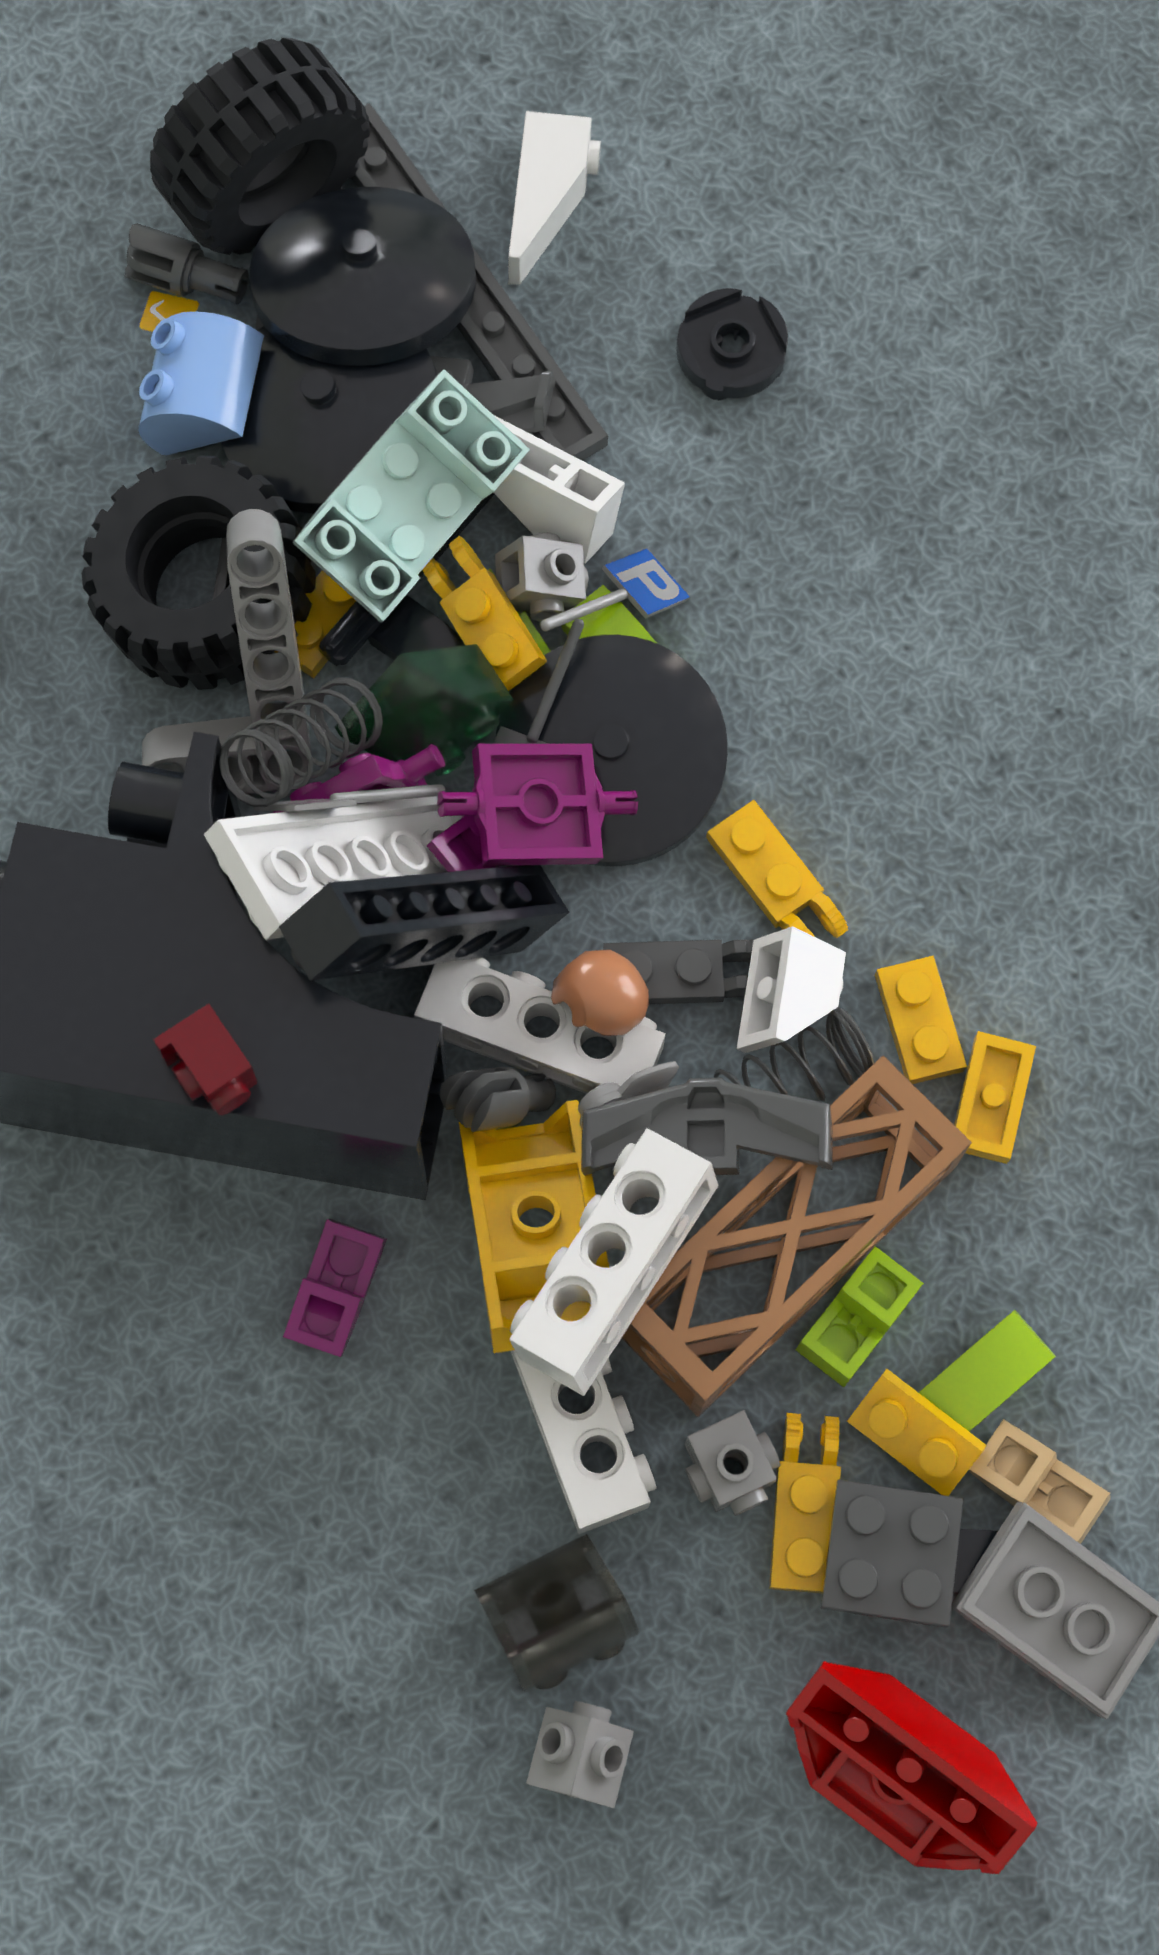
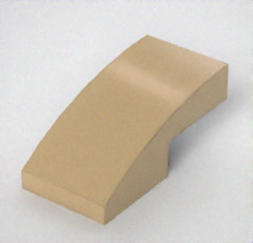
M1004 1419L987 1442L982 1454L969 1469L972 1475L1013 1506L1016 1502H1025L1080 1544L1110 1501V1492L1059 1461L1055 1451Z

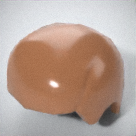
M612 950L585 951L559 973L553 981L551 999L554 1005L561 1004L562 1002L567 1003L571 1009L572 1024L575 1027L586 1026L603 1036H623L640 1024L645 1017L649 1006V990L637 968L624 956Z

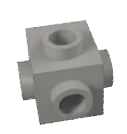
M540 533L531 536L523 535L495 554L496 578L516 611L530 613V617L533 620L543 621L567 611L586 600L589 576L584 566L583 544L560 541V537L556 534Z
M745 1410L687 1436L684 1445L693 1465L685 1468V1471L700 1503L710 1499L716 1512L730 1506L736 1516L769 1500L765 1489L772 1487L777 1480L773 1469L780 1466V1461L766 1432L758 1435L755 1434ZM735 1460L740 1464L742 1473L738 1475L729 1473L724 1468L723 1461Z
M575 1701L572 1713L546 1707L526 1784L615 1808L634 1731L609 1723L612 1711L595 1705Z

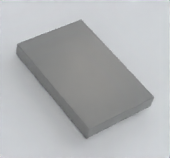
M1016 1502L951 1606V1609L1088 1710L1104 1719H1108L1159 1636V1602L1025 1502Z

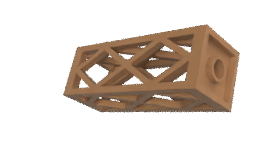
M884 1055L830 1105L833 1141L884 1131L887 1136L833 1147V1162L887 1151L875 1201L805 1216L817 1166L775 1157L675 1253L623 1334L622 1339L698 1418L956 1168L972 1142ZM863 1111L869 1116L868 1118L855 1120ZM914 1126L938 1149V1151L914 1128ZM908 1155L921 1170L899 1191ZM797 1175L785 1221L739 1230ZM870 1219L868 1222L800 1236L801 1233ZM781 1238V1241L713 1255L717 1251ZM846 1242L784 1302L797 1252ZM776 1257L763 1312L688 1328L702 1273ZM685 1282L672 1331L654 1311ZM734 1350L713 1372L699 1358Z

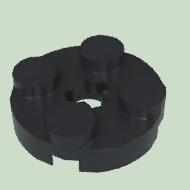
M719 289L696 299L685 313V319L680 325L677 338L676 353L678 362L685 376L695 386L701 388L707 397L713 400L720 401L727 398L736 399L755 395L770 386L783 371L788 342L787 326L778 309L761 296H759V301L752 297L741 296L742 290ZM734 334V340H737L740 336L746 343L741 346L740 352H726L720 348L723 343L722 336Z

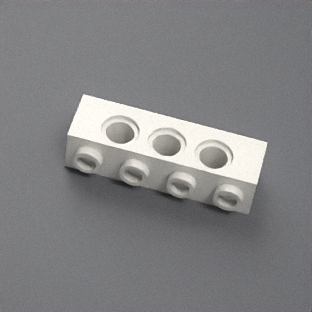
M482 957L435 964L414 1014V1018L442 1023L443 1038L446 1042L532 1074L543 1073L546 1075V1079H551L556 1083L586 1094L605 1083H617L621 1087L633 1074L656 1066L663 1050L666 1034L656 1030L657 1024L646 1017L643 1018L640 1024L623 1036H603L586 1026L575 1027L572 1024L570 1007L565 1002L554 1005L551 999L552 991L544 989L546 984L542 980L520 971H513L511 976L489 968L490 963ZM486 995L493 996L502 1003L501 1010L490 1017H481L470 1009L471 1003L476 998ZM546 1016L556 1022L558 1029L549 1037L538 1038L531 1035L525 1026L534 1017ZM598 1036L609 1040L614 1047V1051L605 1058L595 1059L585 1054L581 1046L587 1039Z
M646 1128L636 1145L630 1143L623 1149L615 1163L613 1170L615 1177L603 1196L597 1194L589 1201L581 1215L579 1223L581 1229L569 1248L561 1247L555 1253L546 1270L545 1279L547 1282L534 1301L529 1299L522 1304L515 1314L510 1328L512 1335L509 1340L520 1360L582 1396L586 1394L718 1187L711 1162ZM653 1197L659 1200L657 1206L647 1214L637 1215L629 1212L631 1206L641 1198ZM620 1249L625 1251L623 1259L615 1266L603 1268L595 1265L598 1257L607 1250ZM577 1301L591 1304L588 1313L583 1318L577 1321L561 1319L562 1313L568 1305Z
M515 1350L511 1351L578 1534L648 1509L651 1501L647 1492L657 1489L645 1455L641 1454L633 1457L625 1434L634 1431V1426L622 1395L611 1398L603 1375L612 1372L609 1358L589 1388L594 1398L593 1405L584 1413L572 1414L564 1410L558 1401L559 1393L566 1386L520 1360ZM603 1442L614 1451L616 1463L610 1470L604 1473L591 1472L583 1466L580 1460L582 1449L589 1443Z

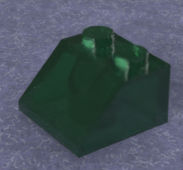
M477 644L400 654L369 688L381 708L383 724L377 741L373 746L364 751L397 762L401 759L405 761L432 744L438 748L445 761V767L439 768L432 773H435L437 776L448 774L464 762L466 756L463 752L475 740L485 737L499 725L500 720L498 716L514 699ZM362 696L355 705L364 718L367 742L373 733L375 722L373 710L367 699ZM351 708L341 721L346 727L349 742L358 745L361 741L362 730L359 718ZM337 724L335 729L340 737L343 738L341 728Z

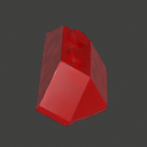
M823 1661L786 1712L790 1727L794 1728L798 1751L810 1787L914 1866L948 1870L980 1869L981 1873L999 1874L1037 1826V1821L996 1753L891 1674Z

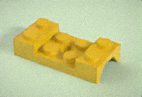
M578 1100L566 1101L544 1123L472 1132L471 1128H466L459 1122L462 1154L474 1220L493 1353L515 1350L509 1340L512 1335L510 1328L515 1314L525 1301L529 1299L535 1300L547 1282L545 1274L551 1259L561 1247L569 1248L581 1229L579 1223L585 1207L596 1195L592 1174L584 1176L581 1171L582 1128L580 1126L581 1115L578 1112ZM533 1208L545 1209L553 1215L552 1220L541 1227H529L520 1221V1217L524 1212ZM606 1251L598 1257L596 1266L609 1268ZM584 1301L574 1302L565 1308L561 1319L577 1321L588 1313L591 1304Z

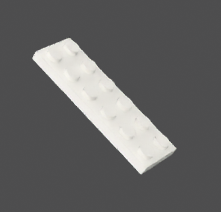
M438 796L357 803V806L288 811L220 819L204 833V836L217 856L221 869L228 875L248 909L252 922L259 928L265 940L284 937L279 926L329 882L448 872L426 845L463 816L440 817L438 814L440 806H437Z

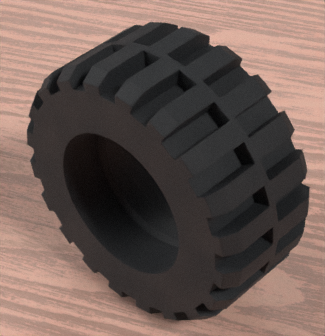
M281 38L280 41L273 39L260 41L257 47L253 49L244 47L232 53V58L225 63H216L206 71L208 75L197 84L193 82L182 93L184 98L178 105L171 106L164 116V127L158 128L153 138V150H150V172L152 173V181L155 187L197 242L211 251L230 255L232 252L239 255L251 253L265 231L285 212L313 197L344 189L343 184L348 178H353L359 168V158L366 154L370 131L369 116L366 113L365 106L319 48L313 44L293 38Z
M198 456L196 464H189L185 457L166 461L167 468L155 472L150 467L137 474L136 476L140 481L129 489L122 485L111 496L114 504L107 512L103 509L99 511L92 524L97 535L95 538H87L82 555L89 565L84 567L81 572L83 589L90 596L87 604L94 618L126 658L130 659L140 671L149 677L160 676L165 684L178 688L186 687L190 679L198 690L215 689L218 686L217 680L226 678L233 685L245 680L230 585L216 598L203 605L178 610L162 608L156 605L158 583L167 565L178 553L194 543L211 538H225L227 525L231 518L239 512L248 509H260L270 513L278 521L281 529L294 625L297 620L305 622L308 618L312 603L305 593H312L316 589V572L310 564L312 560L292 543L302 531V528L284 499L279 496L274 486L262 475H253L248 466L234 460L227 461L225 466H223L216 456ZM251 545L244 549L257 552L265 549V547ZM260 598L252 602L265 604L272 600ZM267 650L261 653L272 654L275 650Z

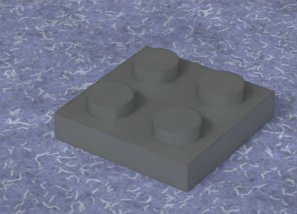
M837 1480L821 1609L944 1628L949 1627L964 1498Z

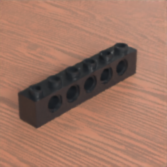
M519 865L329 882L279 926V929L291 947L290 951L293 960L305 971L309 980L313 981L518 953L526 949L570 912L541 865Z

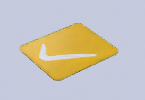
M152 291L150 292L139 327L153 332L162 320L172 315L183 312H197L199 302Z

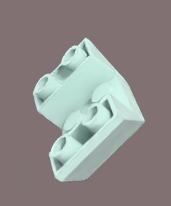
M443 369L392 423L318 508L292 543L381 623L420 579L418 574L481 500L492 494L530 449Z

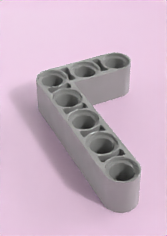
M260 509L241 511L231 518L226 531L227 568L251 716L166 725L154 728L146 734L142 741V765L184 772L194 731L219 736L222 746L228 736L246 729L248 725L260 719H265L267 715L283 709L285 705L304 696L282 533L278 521L270 513ZM251 545L265 547V549L257 552L247 551L244 548ZM260 598L272 600L265 604L252 602ZM267 650L278 651L275 654H263L261 652ZM275 700L285 701L279 704L270 703ZM306 705L302 706L300 712L307 714ZM285 715L281 722L292 727L293 715ZM298 717V733L303 737L311 752L309 723L306 719ZM267 725L263 733L269 734L274 738L275 725ZM280 727V744L285 750H290L287 751V754L291 758L293 767L307 773L308 760L299 750L293 734L287 729ZM247 737L242 749V762L247 777L262 792L278 790L279 785L274 783L261 767L256 752V739ZM238 738L229 748L228 756H232L227 759L229 771L236 785L245 794L254 793L244 781L238 767L237 747L240 739ZM261 742V755L266 767L274 777L281 780L280 767L275 755ZM163 763H173L172 765H163ZM297 774L294 775V783L303 779Z

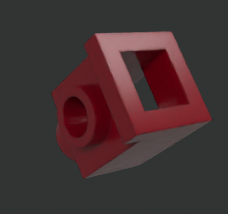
M209 1003L153 1039L160 1056L167 1066H170L177 1060L180 1061L171 1070L189 1098L194 1101L203 1095L213 1111H216L218 1115L227 1114L242 1105L251 1095L249 1089L258 1083L251 1064Z

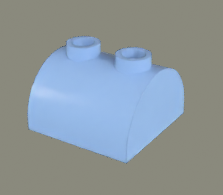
M183 312L162 320L155 327L151 336V345L156 349L152 371L144 377L139 389V395L145 401L139 424V434L143 441L161 455H170L242 437L264 335L239 320L215 313Z

